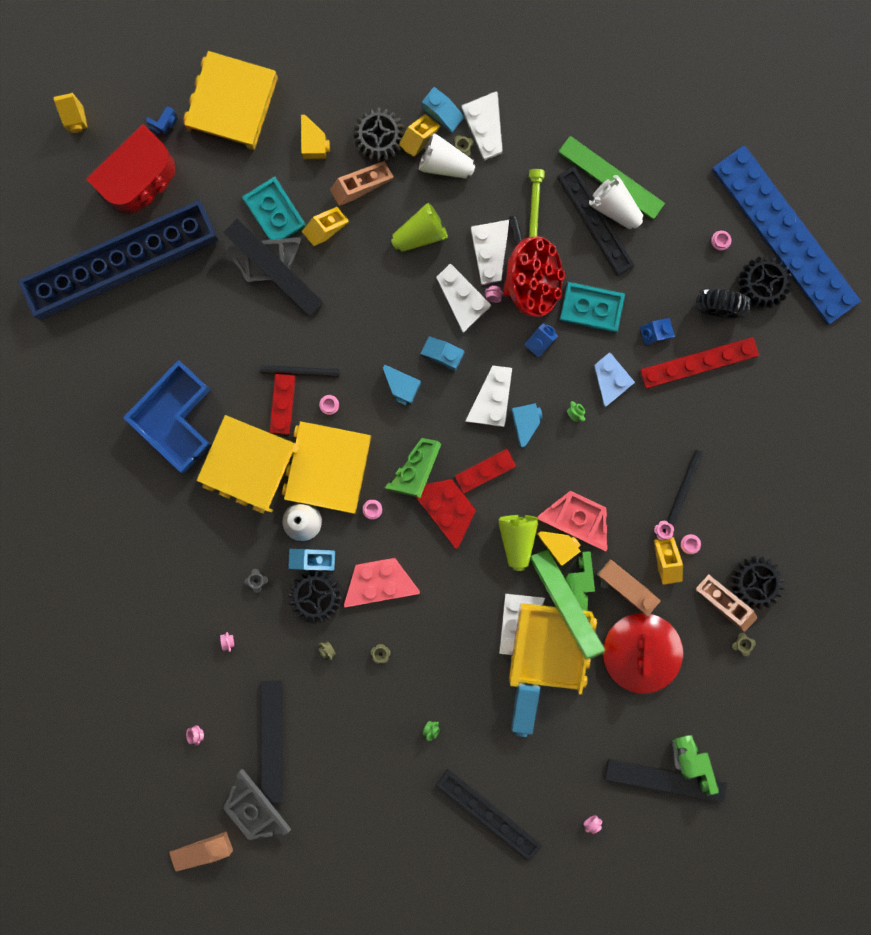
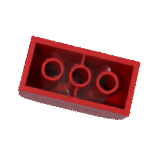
M142 124L86 180L115 210L123 214H133L140 211L144 206H149L154 200L153 197L158 193H162L168 187V183L174 177L176 166L174 159L164 144Z

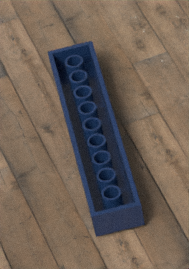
M198 200L18 280V283L33 317L42 320L219 241L203 204Z

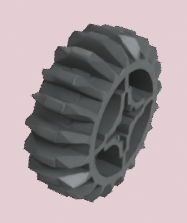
M379 107L377 108V113H373L372 109L369 110L370 115L363 112V119L358 118V124L353 126L355 132L352 135L356 138L353 142L354 145H358L357 151H363V157L370 154L369 158L371 161L374 159V156H377V161L379 162L381 161V156H384L385 160H388V154L394 157V150H401L399 143L405 134L402 131L404 125L399 124L401 119L395 118L394 112L388 115V109L381 113ZM375 122V126L373 128L367 129V131H365L368 125ZM382 122L389 124L394 131L384 128ZM378 127H380V132H381V137H379V142H378V137L376 136V135H377V132H378ZM364 139L375 142L376 148L369 146ZM393 139L389 145L382 148L385 141Z

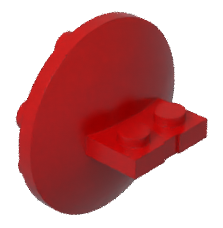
M528 237L519 242L511 257H509L507 277L503 291L504 296L511 297L518 310L527 316L540 317L546 315L562 297L561 289L565 272L562 269L561 260L554 244H551V242L543 237Z
M636 613L623 617L608 631L603 644L605 649L603 662L608 674L622 688L635 693H652L666 687L677 676L683 660V648L678 633L666 620L653 614L647 616L644 613Z

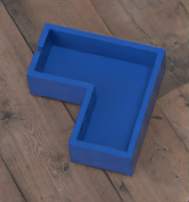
M179 360L123 417L179 472L184 474L197 462L195 457L200 458L212 446L184 419L211 389Z

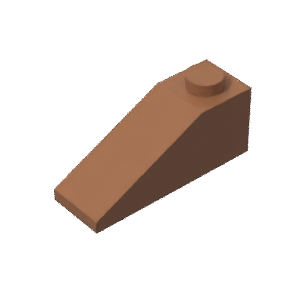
M385 161L338 178L330 188V191L340 206L356 200L392 180L394 177Z
M611 559L598 573L604 581L647 616L650 615L661 601Z
M709 574L696 588L706 600L743 632L757 619L755 612Z
M226 831L170 851L169 854L176 872L228 857L233 849Z

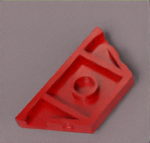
M452 479L425 484L421 497L416 498L457 549L476 510Z

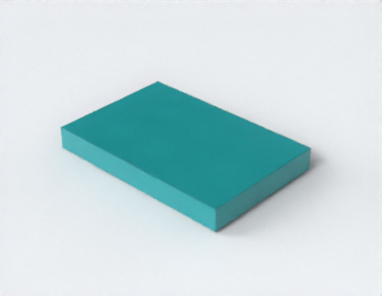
M276 177L271 178L242 197L269 240L289 238L306 227L305 222Z
M567 282L559 321L617 333L625 294Z

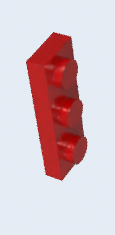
M275 374L270 433L290 435L296 376Z
M508 449L455 475V478L464 494L515 468L516 465Z

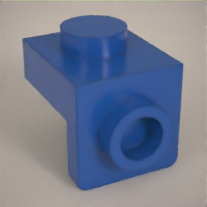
M167 106L158 122L148 117L145 121L149 126V130L155 134L162 133L166 136L169 129L175 126L177 114L174 109Z
M670 318L652 321L640 327L645 345L675 337Z
M543 323L524 345L537 357H540L558 335L551 326Z

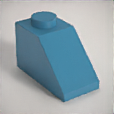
M435 87L432 88L422 101V110L452 133L464 119V115L454 103Z
M428 337L420 354L456 371L464 355V350L448 342Z
M384 365L383 370L393 397L396 398L395 401L405 406L407 403L412 404L421 381Z
M536 403L511 410L520 449L526 446L540 424V419H543L541 408H537Z
M289 549L288 569L334 570L335 551Z

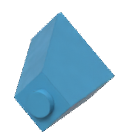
M519 683L516 688L511 727L512 732H516V736L527 737V734H533L540 693L538 685Z

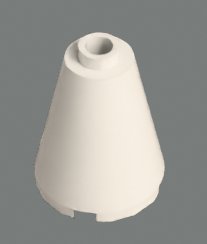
M436 134L430 136L425 147V153L420 160V171L464 179L473 174L475 165H473L471 158Z
M618 175L612 176L614 180H606L594 192L592 196L595 199L593 202L590 200L589 205L624 227L636 229L643 222V214Z
M296 502L286 509L282 520L283 528L292 539L298 541L310 540L320 531L322 525L320 511L314 505ZM298 517L302 519L300 524H297Z

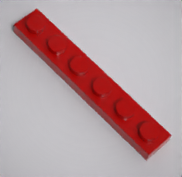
M754 337L644 368L640 370L645 389L755 358L759 356Z

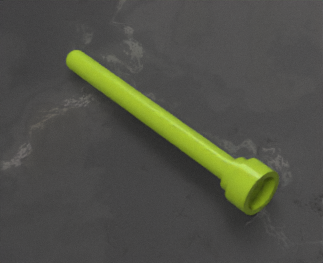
M541 169L529 170V179H531L530 182L532 183L529 237L537 236L540 184L545 176V171Z

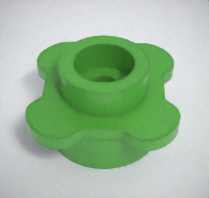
M573 401L570 402L571 407L567 410L569 417L575 422L579 420L584 422L585 409L580 404L576 405Z
M429 721L423 731V736L426 737V740L431 741L438 736L440 731L438 727L439 722Z

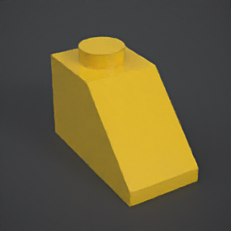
M73 93L53 97L63 126L68 132L78 133L82 129L87 128L83 105Z
M425 114L407 128L399 146L406 153L415 156L424 149L430 136L435 134L441 125Z
M301 115L303 159H327V152H330V140H326L325 133L306 115Z
M335 207L314 216L302 232L312 245L316 246L328 240L349 221L339 208Z
M541 531L536 534L560 566L581 552L578 548L581 545L574 536L570 538L569 535Z
M674 537L669 540H654L658 571L662 583L683 582V563Z

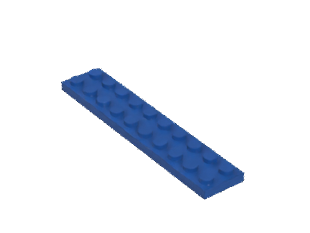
M745 145L712 168V171L779 261H783L782 265L788 267V273L791 274V277L827 325L861 302Z

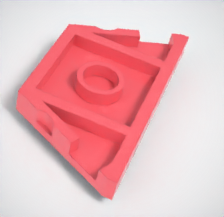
M569 491L537 516L538 520L605 552L608 549L606 507L579 494Z
M396 558L358 564L355 566L344 607L420 594V591Z

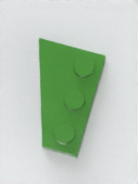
M421 438L409 454L406 464L402 469L399 468L395 473L397 476L392 483L386 485L385 489L420 498L441 443L436 440Z

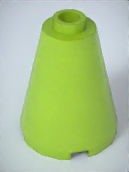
M427 203L392 235L393 239L391 242L396 250L400 249L401 252L444 240L448 238L444 227L441 229V220L436 211Z
M518 515L500 517L498 524L508 565L513 567L515 571L525 570V567L529 566L538 518L525 515V518L518 517Z

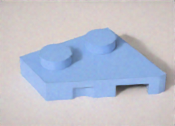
M608 353L594 365L604 407L635 383L611 353Z

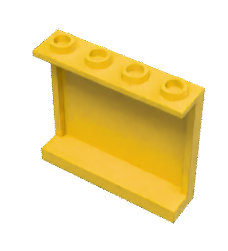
M208 51L207 56L203 57L201 62V75H198L195 81V93H192L189 104L191 106L189 112L186 111L184 115L185 126L188 131H191V129L199 130L246 144L247 148L255 150L278 78L276 71Z
M225 415L197 481L203 483L202 487L212 492L214 488L219 490V495L228 499L231 496L236 497L235 502L247 506L248 503L254 505L253 509L263 514L265 510L272 512L273 510L269 508L292 452L297 454L300 446Z
M300 421V425H296L294 437H297L296 445L300 446L297 454L292 452V464L287 466L286 476H289L288 483H284L282 495L285 496L284 499L356 514L371 436Z
M520 603L509 674L510 686L518 687L519 683L577 689L578 693L582 694L583 688H586L587 685L585 672L590 667V659L585 660L557 608ZM583 611L595 631L597 620L594 619L592 612Z

